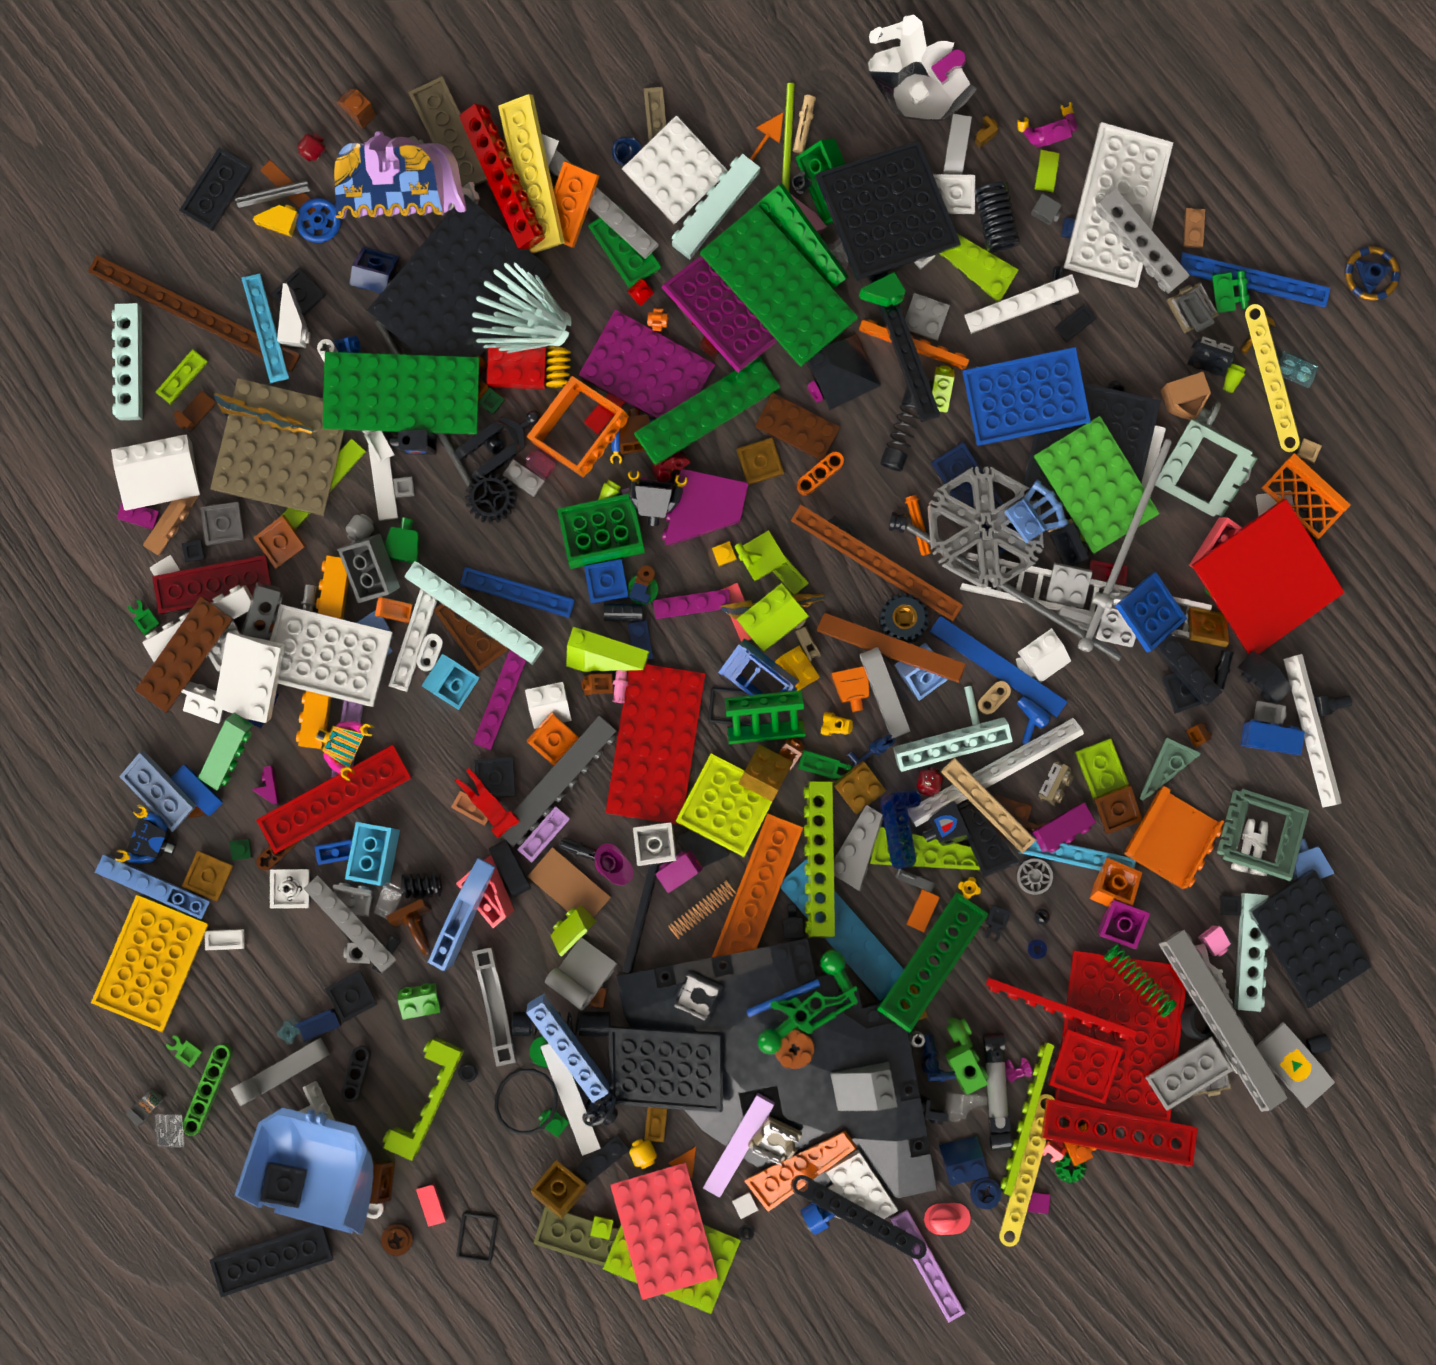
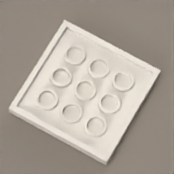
M677 116L622 168L673 224L682 218L719 181L723 172H728Z

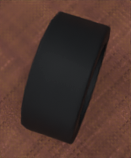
M1195 1003L1187 1005L1181 1014V1027L1186 1036L1195 1040L1208 1039L1214 1034L1207 1022L1202 1033L1197 1031L1193 1018L1195 1012L1199 1009Z

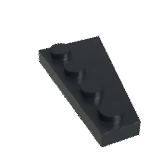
M970 801L958 805L973 837L968 839V842L983 878L1019 864V860L990 825L987 818Z

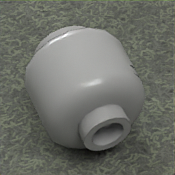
M365 514L354 515L345 529L348 533L347 537L354 542L369 537L374 531L372 519Z

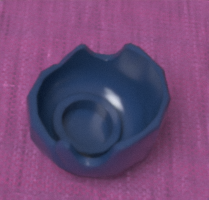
M620 137L616 139L611 149L613 159L618 164L625 166L642 149V146L635 138Z

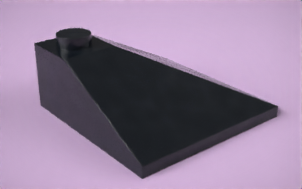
M856 335L825 346L806 363L829 410L881 386Z

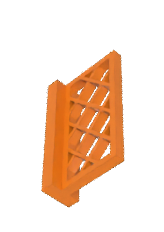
M1295 453L1284 462L1262 487L1277 503L1284 499V495H1294V505H1291V507L1295 508L1294 512L1304 528L1317 540L1351 506ZM1286 467L1292 471L1293 479H1283V470ZM1272 482H1280V492H1273L1268 486ZM1283 482H1293L1294 492H1284ZM1297 482H1304L1307 485V492H1297ZM1317 494L1321 498V505H1311V495ZM1298 495H1307L1308 505H1298ZM1331 507L1337 514L1333 518H1326L1325 508ZM1298 508H1308L1309 518H1301ZM1312 508H1321L1322 518H1312ZM1313 521H1322L1323 529L1319 533L1313 529Z

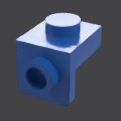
M357 336L334 340L338 352L361 353V345Z

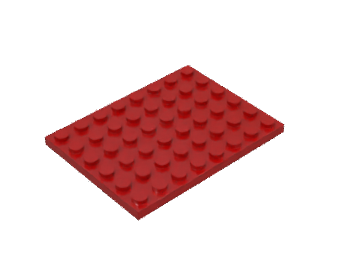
M1073 951L1066 1005L1134 1029L1137 1032L1135 1038L1130 1037L1128 1041L1118 1037L1119 1033L1112 1030L1109 1034L1099 1030L1100 1026L1093 1024L1092 1027L1081 1024V1019L1076 1017L1073 1020L1064 1018L1061 1045L1068 1029L1123 1048L1105 1104L1056 1087L1054 1099L1140 1117L1170 1121L1171 1109L1166 1111L1145 1077L1178 1057L1181 1014L1184 1009L1186 995L1185 986L1171 964L1130 959L1129 963L1136 961L1135 968L1142 967L1140 974L1147 972L1146 979L1153 978L1151 985L1159 984L1157 991L1164 989L1162 996L1170 995L1168 1002L1171 1000L1177 1002L1174 1010L1166 1017H1162L1160 1014L1168 1005L1162 1008L1160 1012H1157V1010L1165 1003L1168 996L1151 1007L1162 993L1160 991L1146 1001L1157 985L1140 996L1151 982V980H1148L1135 990L1146 974L1140 976L1131 985L1129 983L1138 974L1140 968L1124 979L1135 963L1129 965L1118 974L1129 958H1126L1113 968L1121 957H1114L1110 962H1107L1108 960L1104 959L1105 955Z

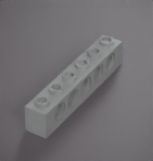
M1117 189L1113 190L1095 206L1099 217L1109 223L1110 230L1120 236L1122 244L1126 248L1131 249L1134 253V258L1138 262H1142L1146 267V272L1158 281V286L1162 291H1166L1169 294L1190 276ZM1112 210H1117L1120 213V217H1115ZM1125 224H1129L1132 227V232L1125 229ZM1137 239H1142L1145 245L1140 246L1137 243ZM1150 253H1153V254L1156 255V257H1157V260H1156V261H1153V260L1150 259V257H1149V254H1150ZM1163 267L1168 269L1169 275L1162 273Z

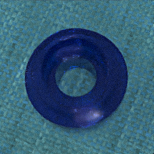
M1033 940L1028 945V953L1034 959H1041L1047 953V946L1041 940ZM1037 945L1040 947L1039 953L1034 952V947Z

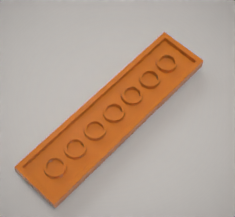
M767 814L712 958L757 949L803 827Z

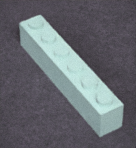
M744 154L732 161L730 164L731 169L728 172H723L719 178L720 182L718 185L710 188L704 202L701 200L698 203L694 215H689L683 223L685 226L682 230H677L672 236V246L689 260L760 173V167Z

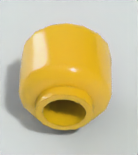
M641 1138L631 1143L633 1147L629 1149V1155L635 1167L644 1169L655 1163L657 1153L651 1141H643Z

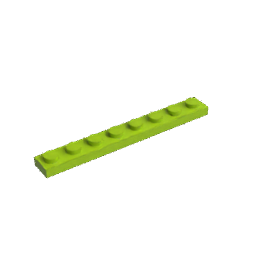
M1044 1042V1045L1039 1047V1063L1034 1065L1033 1075L1035 1077L1033 1083H1029L1027 1094L1030 1095L1028 1102L1025 1101L1022 1107L1024 1116L1017 1125L1016 1131L1019 1132L1017 1140L1014 1139L1011 1146L1013 1155L1012 1158L1007 1160V1176L1003 1177L1000 1188L1003 1189L1002 1192L1009 1196H1012L1054 1049V1045Z

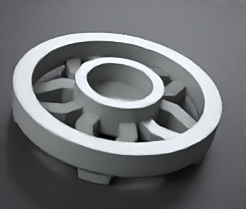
M1036 858L1024 861L1018 868L1017 882L1020 888L1028 894H1042L1050 888L1053 882V872L1045 861ZM1030 862H1038L1034 869L1032 865L1028 864ZM1042 864L1041 870H1038L1037 867ZM1025 865L1031 869L1029 872L1026 870ZM1045 866L1048 869L1050 876H1048L1047 874H1042V872H1044ZM1023 869L1024 873H1026L1027 875H1024L1020 878V873ZM1043 876L1048 878L1049 881H1043ZM1027 878L1028 882L1021 883L1023 879ZM1040 882L1042 884H1047V886L1042 890H1040ZM1031 883L1030 887L1032 891L1026 889L1024 885H1029ZM1034 884H1037V891H1036V892H1035V889H1034Z

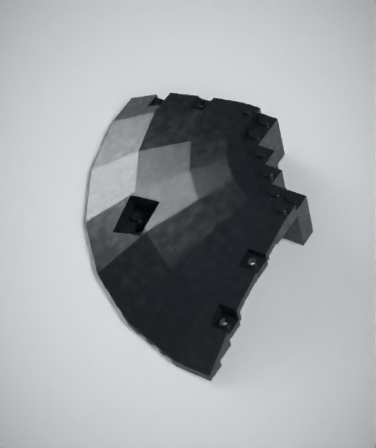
M806 937L749 951L616 976L623 1012L630 1027L722 1034L723 1111L716 1113L685 1110L702 1131L727 1147L753 1100L759 1093L775 1102L768 1115L769 1117L802 1132L799 1143L795 1142V1149L797 1150L795 1154L846 1131L857 1145L856 1149L849 1154L859 1149L891 1198H901L937 1190L908 1031L877 1010L882 1001L861 1005L857 989L854 992L858 1000L856 1005H852L842 1011L835 1018L809 1034L813 1039L815 1050L811 1061L802 1068L791 1069L783 1067L775 1054H765L759 1049L757 1040L761 1032L766 1029L775 1030L789 1017L783 1011L773 1008L749 1017L747 1009L819 979L821 987L797 996L796 998L801 1003L815 991L824 997H837L843 993L842 990H838L834 975L827 973L815 975L809 943ZM721 962H725L727 964V967L724 970L719 968V964ZM688 970L724 986L709 1022L673 1006L677 998L674 994L677 985L684 982ZM663 973L669 974L668 980L662 979ZM814 997L810 1005L813 1009H818L821 1001ZM849 997L840 1004L825 1007L809 1021L810 1025L851 1002ZM787 1004V1006H785L793 1009L796 1008L793 1004ZM802 1010L797 1011L795 1014L796 1020L799 1022L805 1020L806 1014ZM792 1044L789 1050L796 1054L800 1047ZM889 1062L897 1107L878 1111H838L831 1072ZM907 1086L912 1087V1091L910 1093L905 1092V1088ZM917 1142L922 1143L921 1149L915 1148ZM751 1148L748 1149L743 1157L761 1170L777 1164L770 1161L768 1157L764 1158L753 1153ZM826 1171L813 1179L827 1188L833 1185Z

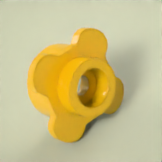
M969 877L967 881L958 884V888L962 890L963 896L966 899H970L971 896L978 895L981 892V889L975 883L976 879L974 877Z

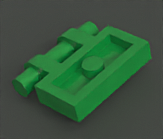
M1245 270L1237 271L1238 278L1232 279L1231 272L1212 275L1217 313L1236 310V302H1241L1242 309L1249 307L1250 294L1247 293L1246 284H1248V277H1245ZM1239 285L1240 295L1234 296L1233 286Z

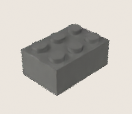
M380 534L350 542L338 549L358 603L389 595L400 588Z

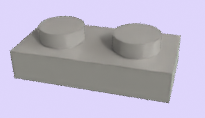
M512 460L503 473V477H507L509 481L533 497L536 496L545 483L543 479L515 460Z

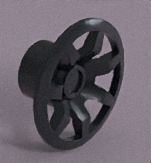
M609 1089V1093L604 1096V1101L602 1098L598 1099L597 1105L591 1103L592 1101L589 1099L585 1109L587 1112L589 1107L593 1111L588 1112L586 1115L585 1113L583 1114V1122L590 1127L600 1125L601 1123L604 1125L612 1124L618 1116V1111L615 1108L616 1094ZM592 1117V1121L588 1122L587 1119Z

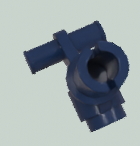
M890 734L876 738L869 745L870 750L860 759L853 750L846 756L854 763L853 766L855 767L872 754L880 755L886 752L887 748L895 744V739L889 740L892 737Z
M933 1034L924 1035L923 1057H926V1060L922 1064V1069L927 1073L928 1081L938 1080L939 1082H944L948 1079H955V1071L944 1072V1070L939 1069V1062L935 1058V1055H938V1051L935 1049Z

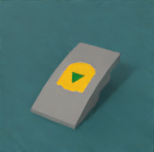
M1284 1022L1256 1045L1257 1049L1264 1055V1060L1306 1108L1335 1083Z

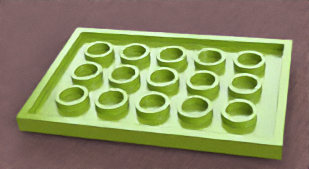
M703 1224L718 1278L664 1293V1295L711 1314L741 1240ZM620 1225L603 1270L637 1283L622 1225Z

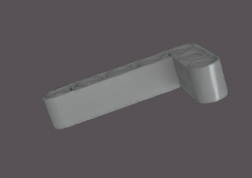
M319 1038L254 1077L236 1085L231 1090L239 1105L242 1106L329 1056L330 1053L322 1039Z

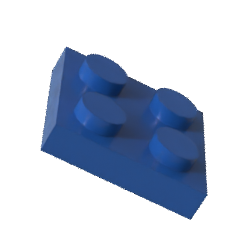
M622 559L584 566L591 604L628 598Z

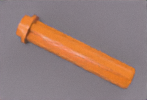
M917 495L906 497L905 504L908 505L913 525L926 532L918 504L920 499L917 498ZM916 536L921 555L930 554L931 548L929 543Z

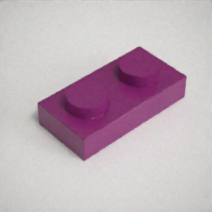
M121 502L117 519L153 530L157 524L160 512L146 507L124 510L123 503Z

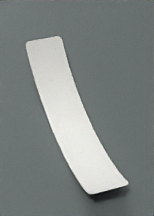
M1155 425L1142 480L1144 489L1160 452L1166 431L1164 427Z

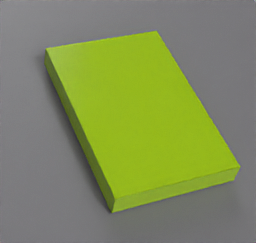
M1111 738L1075 752L1092 798L1129 784Z

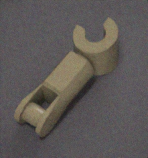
M804 620L794 629H797L795 633L809 661H812V658L816 656L821 657L807 626H803ZM811 644L813 650L808 652L806 646Z

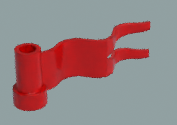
M468 768L466 771L474 781L480 795L478 796L458 778L455 782L465 791L472 803L487 817L494 826L491 831L497 838H500L509 828L515 827L520 820L511 810L506 812L500 802L485 788L482 781Z

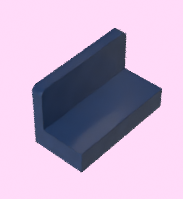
M333 1008L297 1023L295 1026L296 1028L299 1027L305 1042L336 1029L341 1024Z

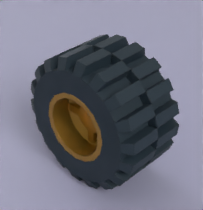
M906 593L900 596L895 595L892 599H889L884 604L879 619L881 630L885 632V635L907 643L918 640L924 633L929 621L928 610L925 609L926 605L920 602L921 599L918 597L916 599L911 594L906 596Z

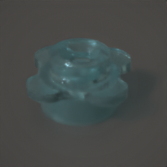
M285 1021L283 1027L277 1031V1037L285 1040L287 1044H292L294 1037L300 1033V1030L292 1026L290 1021Z

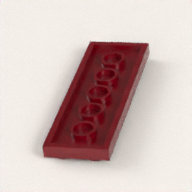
M266 555L152 576L159 614L192 609L201 596L213 603V598L221 594L223 596L230 594L229 590L237 585H240V587L246 585L252 597L257 582L272 586Z

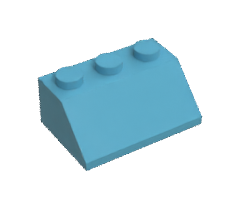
M356 822L345 879L389 887L400 830Z

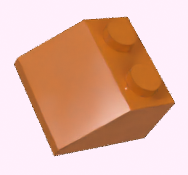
M1106 858L1094 882L1089 899L1108 907L1113 899L1133 906L1142 872Z

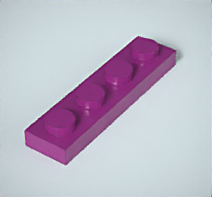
M729 589L653 600L656 620L730 609L726 607L720 608V606L731 603Z

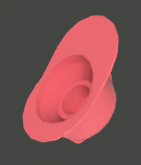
M960 1203L934 1204L927 1209L924 1216L927 1229L937 1235L962 1233L968 1228L971 1221L969 1210Z

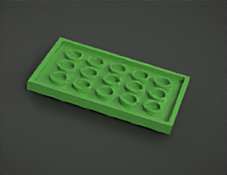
M1100 416L1034 455L1035 460L1075 526L1079 529L1092 554L1127 534L1145 489ZM1150 498L1138 527L1159 515Z

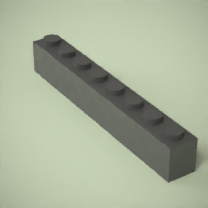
M598 716L515 809L513 813L520 822L515 827L509 828L502 837L513 847L517 844L521 846L527 839L525 835L528 831L531 830L533 832L540 824L538 820L542 816L546 817L553 810L552 804L555 801L559 803L566 795L564 791L568 787L572 788L578 782L577 776L581 772L585 774L591 767L589 763L593 758L597 760L604 752L602 748L606 744H612L617 738L615 735L617 731L603 718Z

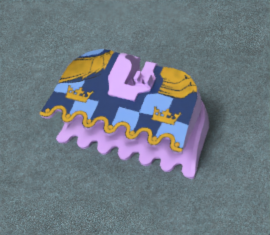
M377 131L375 136L367 142L345 145L335 161L334 179L337 219L345 218L348 209L354 218H360L365 215L374 218L382 214L391 217L399 213L402 216H409L416 212L418 215L423 216L432 211L435 215H443L449 211L451 203L454 204L458 212H465L467 210L462 192L458 163L453 153L444 145L438 143L419 144L406 137L391 139L384 136L382 131Z

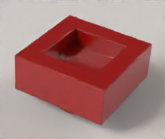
M641 278L627 291L639 306H642L654 294Z

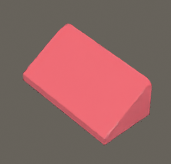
M435 1183L416 1189L428 1227L446 1222L447 1218Z

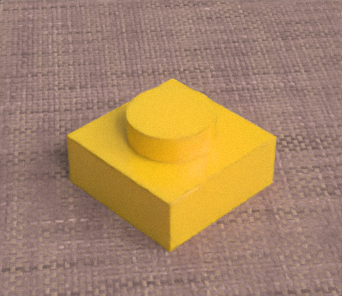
M730 541L712 548L719 567L737 560Z

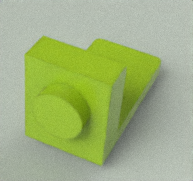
M944 365L935 367L932 389L940 412H948L954 382V369Z

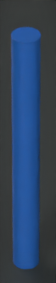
M819 979L747 1009V1014L751 1017L771 1008L770 1003L772 1001L790 1000L821 987Z

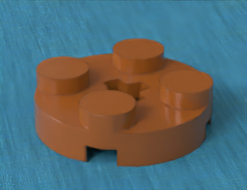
M795 1028L782 1039V1047L775 1053L783 1067L799 1069L811 1061L815 1046L809 1034L807 1035L802 1030ZM792 1044L800 1047L796 1054L789 1050Z

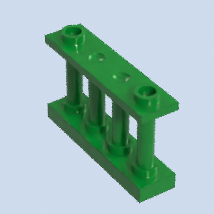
M802 690L725 698L726 716L732 717L733 728H727L729 744L805 737L804 721H798V710L804 709ZM790 711L791 722L779 723L778 712ZM771 713V724L760 725L759 714ZM751 715L752 726L741 727L740 716Z

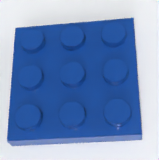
M1156 572L1151 573L1115 605L1146 652H1151L1187 620V617Z

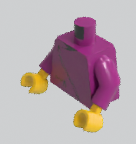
M1069 102V106L1066 108L1061 105L1062 114L1065 118L1032 129L1029 127V119L1024 117V122L1017 120L1018 130L1023 132L1030 143L1036 145V148L1072 137L1071 133L1078 129L1072 103Z

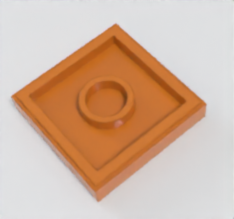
M551 712L526 742L555 766L580 737Z

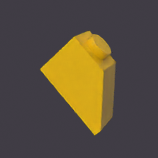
M278 205L254 216L253 220L259 226L292 237L299 214L292 206L285 205L283 207Z

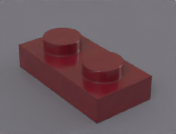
M1090 560L1088 570H1092L1091 579L1107 582L1114 564ZM1122 565L1115 584L1126 585L1129 566Z

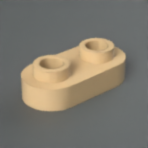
M1004 681L996 682L979 699V711L986 715L995 712L1010 696V686ZM998 688H1002L1004 690V693L1002 695H999L997 693ZM985 702L990 703L989 709L984 707Z

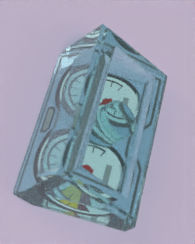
M1285 352L1282 353L1279 360L1283 378L1306 388L1311 386L1317 373V366Z

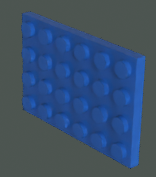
M1076 347L962 371L977 446L1091 423Z

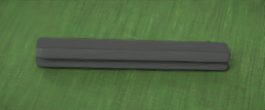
M305 180L238 196L235 200L237 206L241 208L310 191L308 181Z

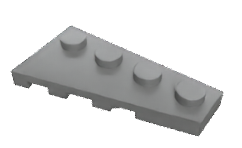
M868 805L865 806L834 859V876L858 891L862 890V883L866 876L869 860L872 857L873 847L884 817L883 814Z

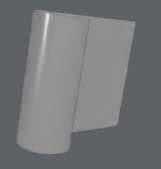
M581 937L560 967L554 968L548 974L545 984L577 1008L583 1010L588 1006L604 982L612 975L617 963Z

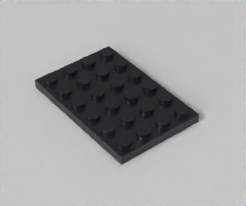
M1311 869L1249 910L1298 996L1308 1009L1371 968L1369 961L1314 869Z
M618 1026L609 1027L610 1090L616 1094L617 1105L716 1113L723 1111L722 1034Z

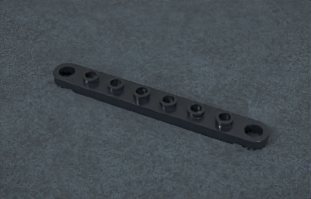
M797 1175L791 1181L793 1192L913 1259H921L925 1256L927 1247L919 1238L805 1175ZM800 1179L806 1183V1187L802 1191L797 1188V1182ZM916 1243L921 1247L917 1255L912 1251V1247Z

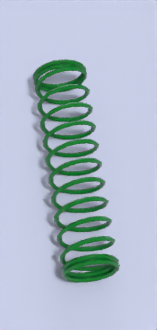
M1119 944L1111 948L1104 956V959L1108 960L1107 962H1110L1118 954L1124 952L1121 958L1113 966V968H1115L1120 962L1129 957L1127 963L1118 972V974H1120L1129 965L1135 963L1132 969L1129 971V973L1124 977V979H1126L1130 974H1132L1134 971L1140 968V971L1135 976V978L1129 983V985H1131L1140 976L1146 974L1144 979L1135 988V990H1137L1141 985H1143L1148 980H1151L1150 984L1140 994V996H1142L1146 991H1148L1153 986L1157 985L1156 989L1146 999V1001H1148L1156 993L1162 991L1159 998L1151 1005V1007H1153L1157 1002H1159L1164 997L1168 996L1165 1003L1161 1006V1008L1157 1010V1012H1160L1162 1008L1168 1005L1161 1012L1160 1016L1166 1017L1169 1013H1171L1177 1006V1002L1175 1000H1171L1168 1002L1170 995L1167 994L1162 996L1164 993V989H1159L1157 991L1159 984L1155 983L1151 985L1153 982V978L1146 979L1147 972L1140 974L1142 971V967L1135 968L1136 961L1129 963L1131 956L1124 957L1125 950H1121L1118 952V950L1120 949Z

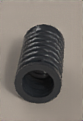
M995 182L975 189L987 251L997 252L1018 246L1020 240L1018 231L1014 230L1017 227L1016 223H1013L1015 217L1011 216L1014 214V211L1010 209L1012 203L1009 202L1011 200L1010 195H1007L1009 193L1008 183Z

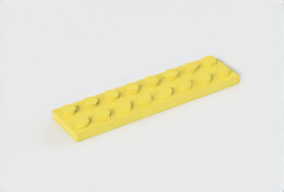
M528 94L498 107L513 167L520 177V183L528 195L529 203L535 210V216L538 223L542 226L545 236L544 240L529 249L534 254L564 244L565 242L534 97Z

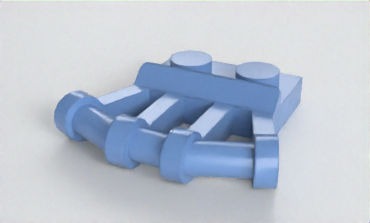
M1038 479L1021 501L1004 512L1025 543L1045 530L1069 525L1064 515V505L1058 502L1054 491L1044 487ZM1036 490L1045 496L1033 505L1029 503ZM1049 501L1052 508L1039 516L1035 509ZM1056 511L1058 522L1044 524L1042 520Z

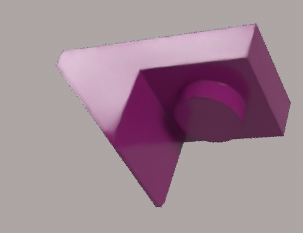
M263 767L264 772H261V777L266 786L252 790L273 805H280L274 767Z

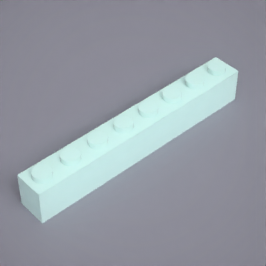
M415 561L404 576L411 583L533 665L544 650L540 645Z

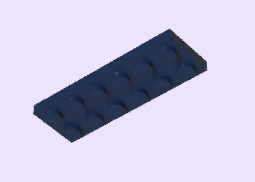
M964 442L931 462L944 485L972 467L973 470L975 467H978L979 473L984 474ZM964 482L950 491L952 497L974 508L972 485L969 482ZM993 489L994 507L997 509L1003 503ZM984 523L981 526L982 528H985L986 532L990 528V526H987L986 523ZM1012 523L1007 525L1008 528L1018 532ZM998 546L999 555L1007 551L1002 547Z

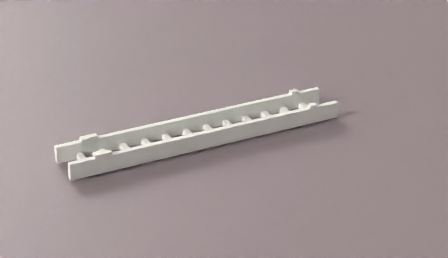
M968 553L966 558L978 561V554ZM999 559L1001 573H1005L1006 568L1014 569L1020 564ZM1031 566L1019 574L1016 589L1021 591L1025 572L1038 574L1033 600L1048 609L1058 611L1062 607L1093 617L1096 607L1093 599L1096 592H1099V588L1105 589L1107 582L1090 580L1089 586H1094L1089 610L1038 600L1043 576L1051 577L1052 570ZM964 583L960 585L961 590L1024 603L1009 593L1001 592L1002 589L998 586L994 590L991 587L984 588L983 586L979 587ZM1117 584L1113 587L1128 593L1134 589ZM1173 597L1178 605L1187 607L1185 615L1187 620L1184 621L1183 630H1174L1171 634L1190 639L1187 614L1189 607L1211 610L1212 605Z

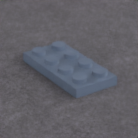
M144 750L134 758L119 776L155 814L161 817L172 832L181 825L197 806Z

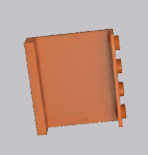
M1163 786L1156 794L1142 819L1143 821L1139 824L1123 854L1181 889H1186L1194 884L1196 880L1194 875L1197 870L1200 871L1204 866L1205 860L1203 859L1205 855L1210 854L1215 845L1213 841L1221 835L1224 821L1218 822L1170 794L1171 790Z

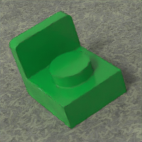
M552 1108L549 1111H543L538 1118L541 1121L539 1126L549 1118ZM555 1112L552 1121L545 1129L558 1138L568 1125L569 1120Z

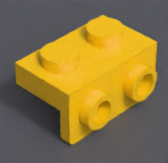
M800 645L775 661V663L799 680L795 686L797 691L820 678Z

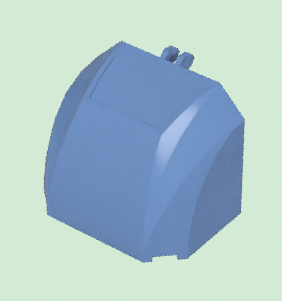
M282 1108L258 1123L235 1196L259 1208H262V1205L274 1208V1213L347 1233H353L354 1231L362 1235L372 1192V1156L355 1126L326 1119V1114L323 1112L315 1116V1111L311 1109L307 1113ZM268 1162L307 1169L299 1208L260 1201Z

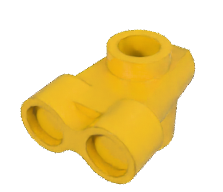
M824 713L823 725L821 727L822 735L831 736L832 733L847 735L853 730L852 720L835 716V713Z

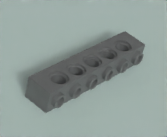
M257 582L242 629V635L270 640L272 631L269 629L271 623L274 624L277 618L275 609L277 605L280 606L283 595L280 594V588ZM263 602L271 604L268 609H262L260 605ZM257 620L265 622L262 627H256L254 624Z

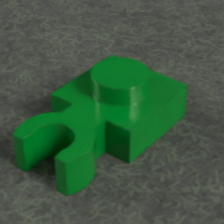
M136 600L139 608L134 610L129 605L128 609L131 613L137 615L133 620L143 635H147L161 624L149 608L144 611L142 601Z

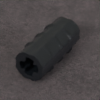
M604 604V621H643V604Z

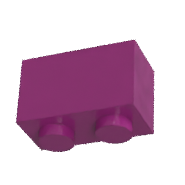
M690 850L687 853L682 851L677 854L676 861L671 864L666 862L659 867L661 871L655 875L667 893H670L704 869Z

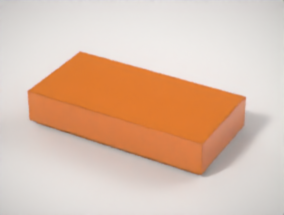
M378 597L375 616L409 623L412 604Z
M922 889L906 925L924 932L940 897Z

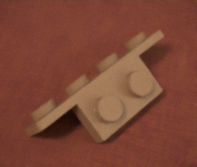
M199 495L171 501L143 546L156 555H160L171 537H174L178 532L181 522L188 517L189 510Z

